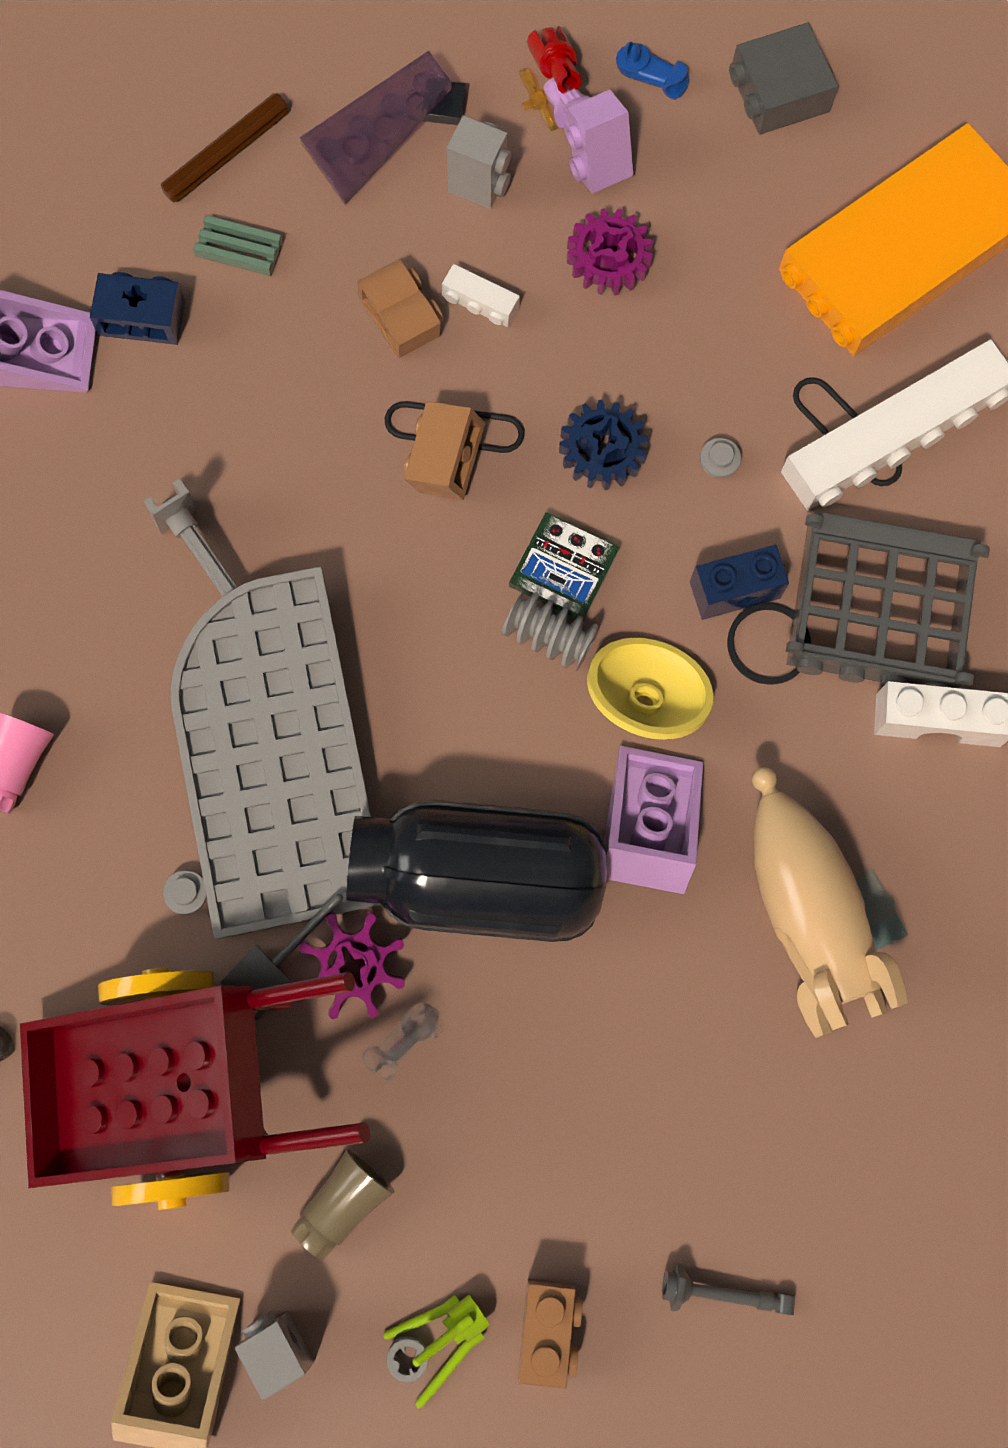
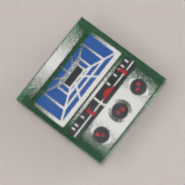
M545 512L509 581V587L528 596L537 592L539 593L538 601L546 604L549 600L554 601L553 608L559 611L567 608L569 609V616L577 618L580 615L583 617L584 622L619 553L620 547Z

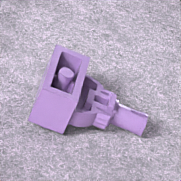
M553 78L548 80L544 85V96L554 107L555 123L560 129L564 128L566 138L572 148L573 157L569 159V166L575 180L578 182L582 181L591 194L632 177L633 164L629 113L613 92L609 89L589 97L584 94L581 95L576 89L570 91L565 84L568 92L563 94L558 90Z

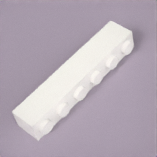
M990 339L789 455L781 473L807 511L819 504L822 508H826L843 496V490L852 485L860 488L872 481L878 475L876 471L888 465L891 469L897 467L911 456L910 451L920 445L927 449L945 436L944 431L953 426L957 430L962 429L978 417L977 412L987 406L990 410H994L1008 400V362Z

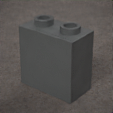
M809 22L736 45L733 62L729 66L731 81L735 87H738L744 100L745 112L748 118L753 120L759 135L829 113L839 87Z

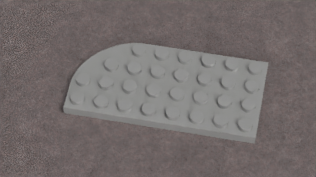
M320 566L259 578L244 583L216 601L193 626L177 657L170 689L172 714L214 939L311 920L338 893L342 895L343 899L330 913L341 914L382 905L378 903L346 901L354 817H371L322 568Z

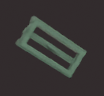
M205 215L203 220L204 228H200L198 234L199 242H195L193 248L196 257L271 276L283 242L280 234ZM209 242L230 247L234 251L248 252L267 257L266 261L208 246Z

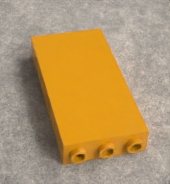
M967 123L785 249L778 269L781 277L789 288L796 289L802 296L810 313L816 318H821L827 325L835 342L843 348L846 347L854 357L1008 247V166L972 126Z

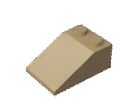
M154 1282L149 1283L111 1420L114 1441L152 1448H209L240 1298Z

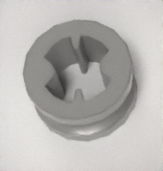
M406 1335L399 1337L392 1343L386 1361L387 1368L395 1379L409 1383L422 1377L427 1369L428 1360L416 1369L411 1365L409 1371H403L399 1368L401 1360L395 1354L400 1348L403 1353L406 1351V1346L415 1348V1357L426 1348L424 1342L418 1337Z

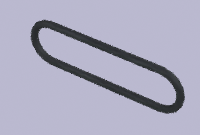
M814 377L806 378L800 381L794 388L793 399L795 405L823 435H826L829 431L811 414L799 399V392L803 386L807 384L821 386L852 418L859 416L821 379ZM902 464L896 467V472L892 478L888 480L874 478L870 482L878 486H889L895 483L901 476Z
M408 401L393 404L387 410L384 417L388 432L394 437L415 441L416 435L396 431L391 425L390 418L392 413L399 408L407 407L424 410L425 404ZM474 411L480 418L510 422L518 430V438L514 444L508 447L479 444L478 450L509 453L516 450L522 444L524 429L516 418L503 414Z

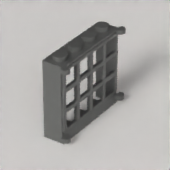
M815 511L814 514L807 515L805 520L807 532L794 610L795 614L790 641L787 642L785 651L788 652L786 665L795 666L797 671L808 675H820L822 672L839 674V679L843 681L859 683L866 679L881 682L880 685L882 687L888 681L959 688L963 684L972 686L974 675L964 672L977 561L978 557H989L990 547L981 544V541L823 512ZM819 540L849 545L846 573L815 567ZM859 547L889 553L885 580L855 574ZM898 554L928 560L925 587L895 582ZM938 562L959 565L956 593L934 589ZM814 577L844 583L840 610L810 605ZM853 585L884 590L880 617L850 612ZM893 592L923 597L920 625L890 619ZM933 599L955 603L951 630L929 627ZM808 615L839 620L835 648L804 643ZM848 622L878 627L875 656L844 650ZM888 629L918 635L915 663L884 657ZM928 637L950 641L946 669L924 665Z

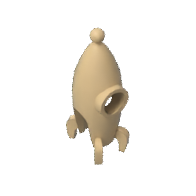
M761 767L755 770L752 775L754 787L762 791V799L756 812L754 828V866L762 900L774 931L804 981L797 990V1002L814 1037L818 1038L832 1033L830 1026L832 1030H836L849 1025L842 1004L861 997L864 998L872 1018L887 1013L881 988L891 1009L908 1004L906 988L897 963L889 954L875 951L863 897L852 870L834 838L807 809L792 797L779 792L775 788L777 777L772 769Z

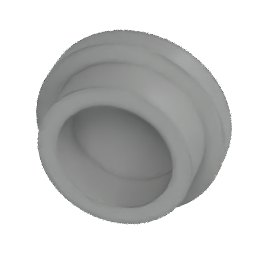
M715 438L708 441L700 453L702 469L714 478H727L733 475L741 462L739 448L735 443L725 438Z
M186 870L171 875L163 888V899L166 905L175 913L182 915L197 912L202 908L207 899L203 878L195 872Z

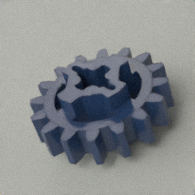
M598 400L595 410H591L585 403L581 408V417L571 412L568 418L569 426H562L560 438L563 441L559 442V453L566 455L563 458L564 469L575 467L573 472V479L575 481L579 480L582 476L587 477L588 488H592L596 481H601L604 490H608L611 480H615L622 487L626 482V473L636 477L639 471L638 464L645 463L647 452L643 449L647 448L649 440L648 436L640 435L643 433L644 423L643 421L632 423L634 415L632 409L624 414L620 413L619 402H615L611 409H605L603 400ZM619 429H621L626 436H623ZM609 435L606 448H603L601 455H598L601 442H604L605 436ZM580 453L585 454L589 463L583 459Z

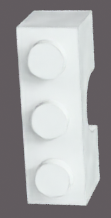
M888 681L876 694L874 735L917 739L920 735L927 733H948L958 735V743L1001 747L1008 742V693Z

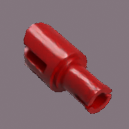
M557 26L555 33L552 27L544 28L541 39L536 30L532 31L528 35L527 44L541 73L548 79L553 78L558 90L563 94L568 92L565 84L569 87L570 91L573 89L578 90L582 80L580 74L575 69L577 57L563 29Z

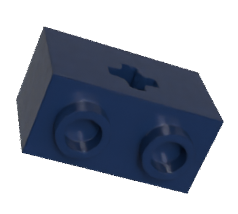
M114 272L112 274L98 273L90 319L98 336L178 345L185 299L179 283L166 277L156 276L152 279L133 277L125 272Z
M775 544L695 566L690 579V585L701 619L704 620L781 599L789 585V581L777 545Z

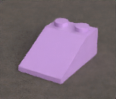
M0 290V387L86 393L89 386L95 328L90 319V313Z
M620 746L603 838L606 853L607 880L680 894L685 893L696 866L703 762Z

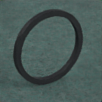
M762 603L751 606L740 613L730 627L727 647L732 663L742 675L760 684H781L793 679L800 673L797 671V667L784 676L767 678L750 672L739 661L734 649V635L738 625L744 618L757 611L773 610L787 615L792 620L794 619L795 612L779 604ZM806 626L804 643L811 644L810 633Z

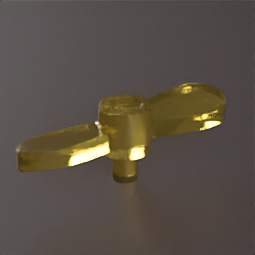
M527 68L520 70L519 75L522 83L530 94L529 100L522 103L523 109L527 110L531 107L534 110L539 109L551 131L556 130L557 127L546 108L548 99L544 90L537 89L533 77Z

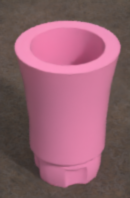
M0 713V811L10 814L15 806L17 795H22L38 759L54 734L3 713Z

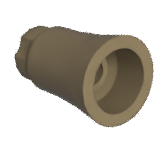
M346 1149L331 1176L303 1210L304 1215L293 1226L291 1230L292 1235L308 1252L323 1260L336 1244L341 1245L353 1229L395 1191L384 1176L356 1152Z

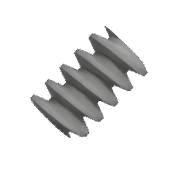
M534 592L527 600L522 598L523 593H521L506 618L502 628V635L508 637L518 629L517 643L524 644L533 637L532 651L539 652L548 645L547 659L554 660L562 653L561 666L568 668L577 661V671L592 647L597 635L598 625L594 623L587 631H583L582 616L579 615L570 624L567 622L569 609L564 608L555 616L552 614L554 601L549 600L540 608L537 606L539 593Z

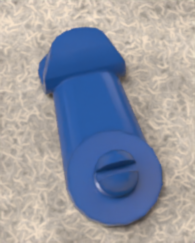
M628 42L617 52V68L627 78L660 87L664 94L673 100L680 98L689 85V75L687 74V66L682 62L677 61L675 65H672L650 53L646 46L633 42Z

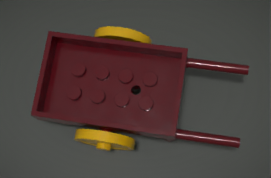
M155 968L143 970L142 975L116 978L98 984L99 1003L115 1006L20 1023L28 1189L160 1172L159 1175H156V1181L112 1186V1206L158 1201V1210L187 1206L186 1197L230 1191L229 1172L184 1177V1171L179 1172V1170L266 1159V1155L368 1142L370 1129L364 1122L268 1135L263 1124L254 1017L257 1011L286 1010L295 1001L351 992L355 988L354 976L350 972L252 990V986L214 987L213 973L209 971L169 972V968Z

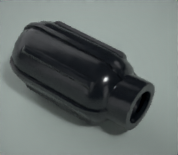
M445 800L415 801L401 807L389 819L365 816L354 817L346 901L382 904L392 918L405 926L420 930L547 942L569 941L582 936L593 926L601 910L607 880L606 853L603 837L593 823L582 816L567 812Z

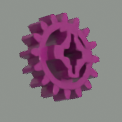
M603 208L600 212V218L595 219L593 215L588 213L585 216L584 225L575 223L573 236L568 237L567 249L569 251H567V264L573 265V278L584 276L583 287L585 289L594 283L598 285L597 291L600 295L605 291V287H611L613 294L619 295L621 285H625L631 291L634 289L635 278L641 281L645 279L647 268L651 267L653 239L646 238L648 230L646 225L638 228L635 227L637 218L635 215L625 220L622 219L621 209H617L613 217L608 216L606 209ZM590 240L591 246L588 247V252L584 254L583 248ZM635 250L636 257L630 264L629 257H631V251Z

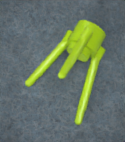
M454 1295L444 1304L404 1321L383 1333L384 1339L389 1340L449 1314L442 1321L447 1331L413 1359V1365L416 1367L421 1366L452 1340H455L458 1345L464 1341L417 1399V1408L424 1407L469 1351L485 1338L481 1332L488 1328L490 1323L470 1295H467L461 1301Z

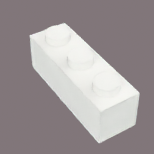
M455 264L452 265L442 282V296L452 304L458 303L475 315L481 314L496 325L509 327L520 306L519 295Z

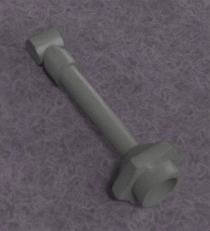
M680 1263L676 1264L672 1272H665L662 1282V1299L670 1301L671 1311H678L682 1304L688 1301L691 1296L754 1306L758 1310L772 1311L774 1309L776 1313L794 1315L796 1299L794 1295L784 1293L774 1295L773 1292L761 1290L751 1292L693 1284L685 1271L684 1265Z

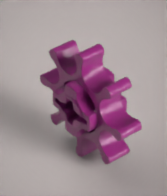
M372 911L366 913L363 927L354 933L343 931L338 925L336 913H329L326 921L334 933L331 943L323 947H317L304 940L300 944V952L313 954L321 963V971L314 978L346 972L352 974L350 970L342 971L340 968L345 965L343 946L347 947L349 954H352L355 960L362 958L365 961L359 965L362 982L359 983L355 975H353L355 979L354 990L335 994V1001L328 1012L331 1019L338 1018L340 1005L349 997H358L363 1000L367 1007L368 1016L371 1018L378 1015V1007L371 999L373 988L384 982L392 984L397 989H402L405 986L402 976L391 975L383 967V961L387 954L403 949V940L397 937L385 945L373 942L369 931L376 920V915ZM352 942H361L367 945L368 947L363 948L353 944ZM335 950L337 952L335 960L329 964V956ZM373 966H376V971L373 977L369 979L368 974L370 972V969Z

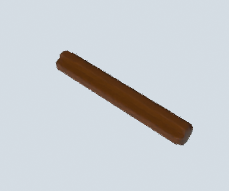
M278 93L271 94L161 183L165 196L173 203L178 202L286 115L288 108L285 100Z

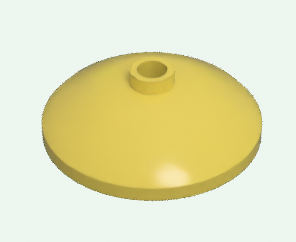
M626 638L611 642L596 653L587 674L588 691L597 708L615 725L637 736L663 740L687 736L698 730L705 723L713 706L712 685L701 666L683 651L661 641L647 638Z

